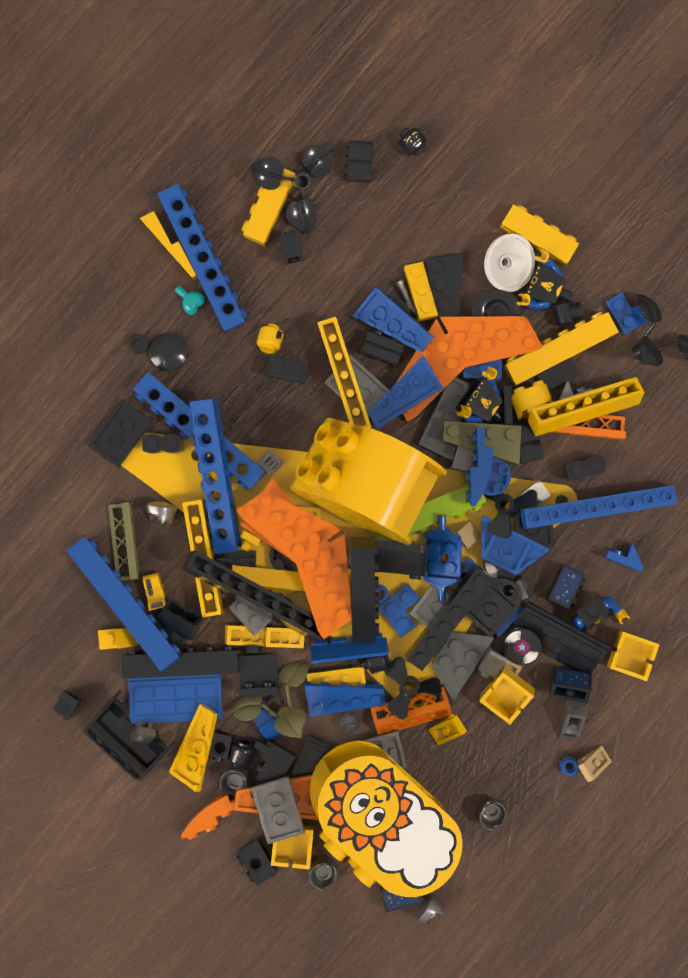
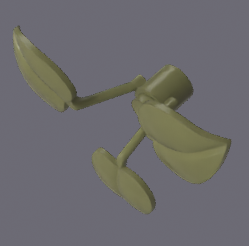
M305 661L288 664L280 671L279 681L285 684L288 707L280 708L278 714L265 704H261L263 701L262 696H244L234 706L232 716L241 721H250L260 714L261 708H264L276 718L274 727L277 732L285 736L301 738L306 715L301 709H293L289 686L297 687L306 679L309 670L308 663Z

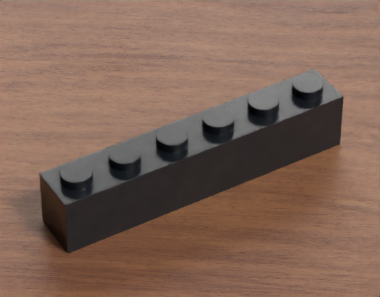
M374 536L350 537L352 643L376 642V635H379V623H375V619H379V608H375V604H379V592H375V588H379V577L375 576V572H379L378 560H375V556H378V544H374Z
M473 565L405 654L407 661L421 671L424 670L491 583L493 578L489 573L478 565Z
M222 646L223 650H215V647H203L201 651H196L195 647L184 648V651L178 654L181 659L163 673L147 653H138V650H128L126 654L121 656L122 679L238 674L239 649H234V646Z

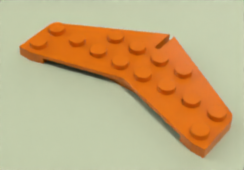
M523 316L440 317L448 333H444L436 319L428 331L435 338L423 352H415L398 381L423 355L441 385L445 388L466 367L531 353L543 346L528 319ZM442 390L403 413L407 422L417 417Z
M268 492L259 494L236 510L246 523L296 563L317 630L323 639L351 620L352 609L345 534H342L330 543L327 541L342 531V529Z

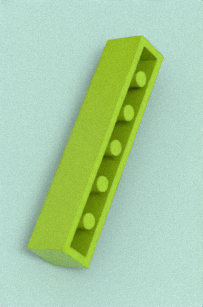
M466 485L425 502L408 537H413L412 533L418 530L420 534L431 530L430 526L435 523L438 526V515H446V523H448L447 519L452 516L457 519L465 516V511L472 509L474 512L484 508L483 504L487 502L484 494H482L476 506H470V502H466V491H469V485ZM374 533L379 541L394 542L390 538Z

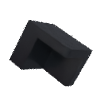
M66 689L61 693L60 699L54 706V710L63 715L65 721L70 719L82 699Z

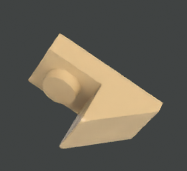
M470 521L456 532L461 536V553L481 537Z
M603 746L597 747L577 760L579 763L578 767L588 782L593 781L612 762Z

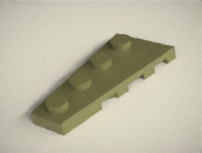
M444 421V442L476 451V444L472 443V432H476L475 428L485 427V447H493V457L519 465L521 426Z

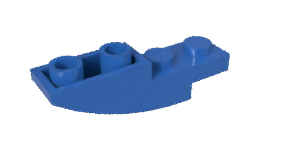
M485 427L475 428L476 432H472V443L476 444V451H473V463H476L477 467H469V471L465 472L466 483H469V491H466V502H470V506H476L487 486L492 468L493 447H485Z

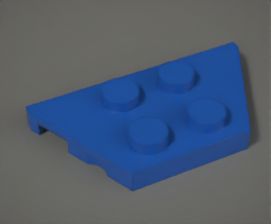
M482 515V559L517 575L549 551L548 548L511 530L509 538H501L489 533L487 527L492 520Z

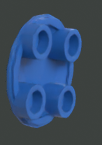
M493 457L490 477L483 494H501L508 487L511 473L509 466L504 461Z

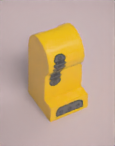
M159 573L143 576L149 611L163 608L167 600Z

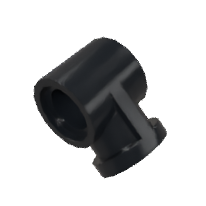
M580 301L574 305L564 303L553 306L556 326L570 324L577 319L579 321L584 320V311Z

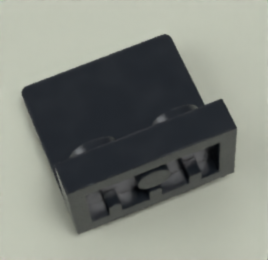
M276 654L239 656V697L279 694Z

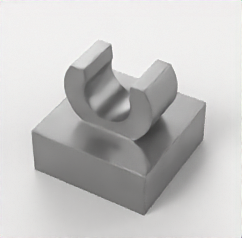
M271 449L257 461L270 476L284 463Z
M519 577L515 582L520 586L522 600L530 596L531 592L524 577ZM513 587L509 588V595L514 593Z
M139 720L135 725V730L131 733L130 741L149 744L156 737V729H151V722L142 727V722Z

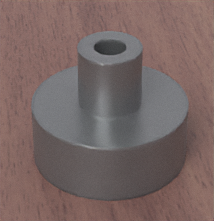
M346 712L344 714L345 717L340 720L341 730L344 732H353L360 727L359 718L352 715L351 712Z

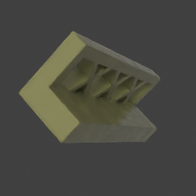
M132 502L108 505L115 569L120 574V568L124 563L129 566L130 576H122L119 580L139 579L140 572ZM122 507L123 518L120 521L114 517L113 508ZM120 525L125 530V537L122 540L116 536V530ZM122 544L127 548L125 559L118 554V549Z

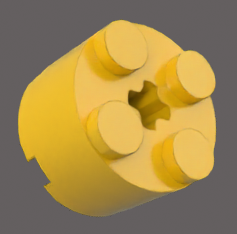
M543 380L533 383V387L527 389L520 387L514 390L511 399L518 420H521L522 417L528 419L532 408L553 402L547 384H544Z

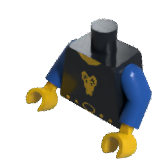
M539 250L542 254L541 258L538 256L534 257L536 261L541 263H538L525 294H519L523 301L517 302V305H525L535 311L548 309L556 303L557 298L568 302L572 292L562 288L565 282L563 273L549 257V253L544 250Z
M488 366V372H482V376L485 379L475 378L455 407L461 411L457 412L456 415L462 417L466 423L489 422L490 419L497 423L503 418L504 414L498 410L502 399L499 396L495 381L497 370Z
M598 596L575 613L571 624L588 632L613 613L620 624H623L621 621L623 618L627 617L630 619V617L612 597L601 598Z

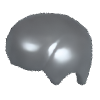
M494 799L484 801L478 808V820L482 827L493 831L495 827L502 826L506 818L505 806L502 802Z

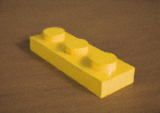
M423 262L404 266L403 269L418 321L436 318L438 313Z
M363 666L307 674V681L311 682V684H320V682H329V685L348 683L350 686L366 684Z

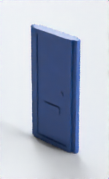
M221 674L128 679L131 724H136L139 720L142 723L192 721L200 704H204L218 713L217 720L223 719Z

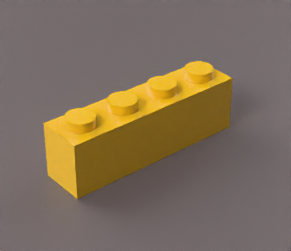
M284 169L281 176L294 177L295 173ZM280 179L279 187L274 190L260 187L257 194L259 197L257 204L253 203L250 209V214H252L250 220H246L242 227L244 238L266 246L291 190V181Z
M513 204L500 228L510 234H518L524 237L533 248L538 251H547L551 259L566 266L579 245L576 242L577 239L569 234H562L560 229L552 224L550 226L547 225L540 216L535 214L532 216L527 213V209L523 206H515Z

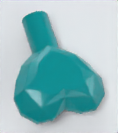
M180 285L175 289V292L183 298V309L188 315H194L198 307L205 303V297L202 293L186 292Z

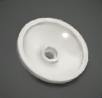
M504 234L496 238L489 246L484 261L485 273L489 282L498 290L517 291L524 287L532 277L535 268V254L528 240L518 234Z

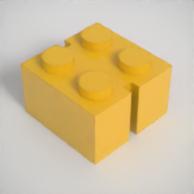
M619 630L613 646L617 649L616 651L612 650L607 667L647 681L652 664L645 661L646 658L652 661L655 660L659 644Z
M504 665L493 682L491 681L483 690L479 701L508 724H511L520 714L521 708L524 709L534 697L535 688Z
M303 825L305 833L273 842L271 866L288 867L289 859L293 860L292 868L310 870L314 826Z

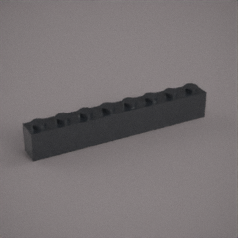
M196 550L189 553L181 568L185 572L314 642L322 641L323 638L318 632L313 614Z

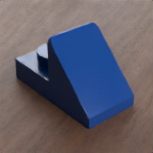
M629 543L624 556H622V551L612 548V551H605L604 558L638 572H642L644 569L633 543Z
M263 700L261 704H265L266 706H268L266 702ZM261 708L260 714L253 720L258 726L259 732L267 741L272 742L282 734L277 732L274 727L276 718L266 709Z

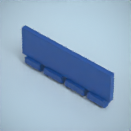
M382 633L376 635V642L352 643V637H350V642H346V637L331 639V644H327V640L316 641L314 646H310L312 664L389 655L387 637L383 638Z

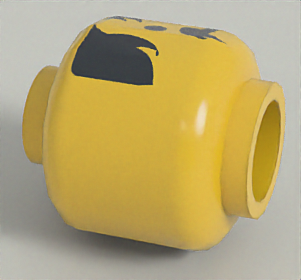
M275 324L263 326L259 330L257 345L262 352L273 354L281 348L284 334Z

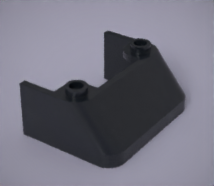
M374 540V544H378V556H375V560H378L379 572L409 575V579L421 580V576H425L429 545H407L399 542ZM350 546L348 556V569H351Z
M119 690L99 710L84 730L86 735L133 779L141 781L177 742L173 740L166 746L165 742L160 739H153L149 744L130 741L131 733L135 730V727L123 717L125 713L124 705L121 701L116 700L122 693Z

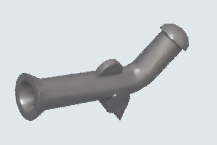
M404 279L396 282L394 285L397 286L403 300L408 304L411 313L417 316L412 297L404 285Z

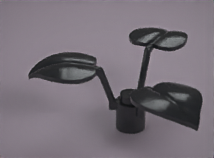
M319 145L307 149L301 158L302 164L307 168L305 174H297L294 177L281 176L284 172V166L275 157H265L251 164L252 176L262 188L267 190L277 189L281 179L291 181L293 187L300 191L298 202H291L287 206L286 218L296 229L305 234L309 233L314 226L317 209L311 199L301 200L304 189L310 185L308 173L310 171L311 175L317 178L327 176L333 166L334 148Z
M637 294L640 312L646 320L652 322V325L644 336L640 338V343L632 347L634 357L641 360V365L660 366L663 363L660 350L679 346L680 354L688 360V336L684 334L679 335L676 342L658 348L655 347V344L648 335L656 326V322L662 320L661 311L651 298Z

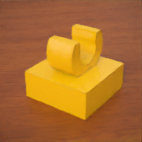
M246 530L241 535L245 539L241 548L247 552L252 544L259 546L261 542L260 538Z

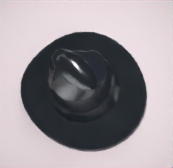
M490 290L484 292L475 300L472 307V317L521 316V305H517L518 299L508 291Z

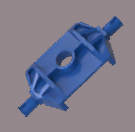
M438 515L437 529L423 535V538H427V545H429L427 576H423V580L437 587L438 601H446L445 589L461 581V536L459 533L446 527V515ZM444 552L448 555L447 563L443 560Z

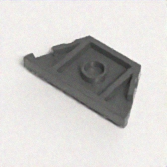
M452 632L445 641L431 665L451 699L454 700L493 641V637Z

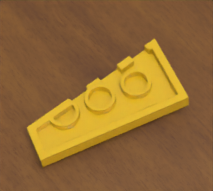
M204 704L199 705L169 770L170 774L195 792L201 791L218 713Z

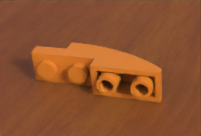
M226 793L203 807L185 827L181 834L182 839L188 838L190 840L199 836L198 833L201 831L210 832L216 829V825L219 824L218 816L223 818L231 814L235 798L231 799L229 793Z

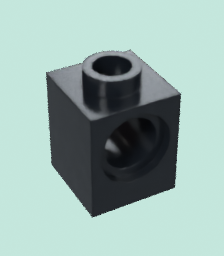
M215 730L208 756H212V759L216 761L227 760L233 734ZM222 742L225 744L226 749L218 751L215 744Z

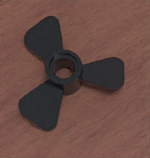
M529 490L516 499L504 493L497 495L484 494L486 498L495 502V507L499 511L487 527L489 533L501 538H509L511 536L510 518L516 516L520 508H535L538 505L537 491ZM510 502V507L505 510V505Z
M397 657L391 661V664H388V669L384 671L388 677L400 684L399 694L388 704V710L400 719L407 717L409 700L415 698L418 692L433 696L441 694V684L438 678L433 677L419 682L416 677L408 676L405 661L402 657ZM411 685L414 690L408 691L404 686Z

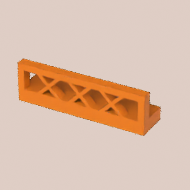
M603 415L597 417L603 424L599 428H592L588 423L590 420H587L580 426L571 425L552 432L624 440L626 438V431H624L625 417ZM612 420H619V431L611 430L607 424Z
M441 687L444 701L436 703L432 701L433 695L425 693L417 694L415 698L409 700L408 714L405 719H400L388 710L389 703L371 707L378 735L451 716L452 712L445 688ZM418 700L425 702L423 707L420 708L413 705ZM386 711L388 714L385 718L377 719L376 712Z

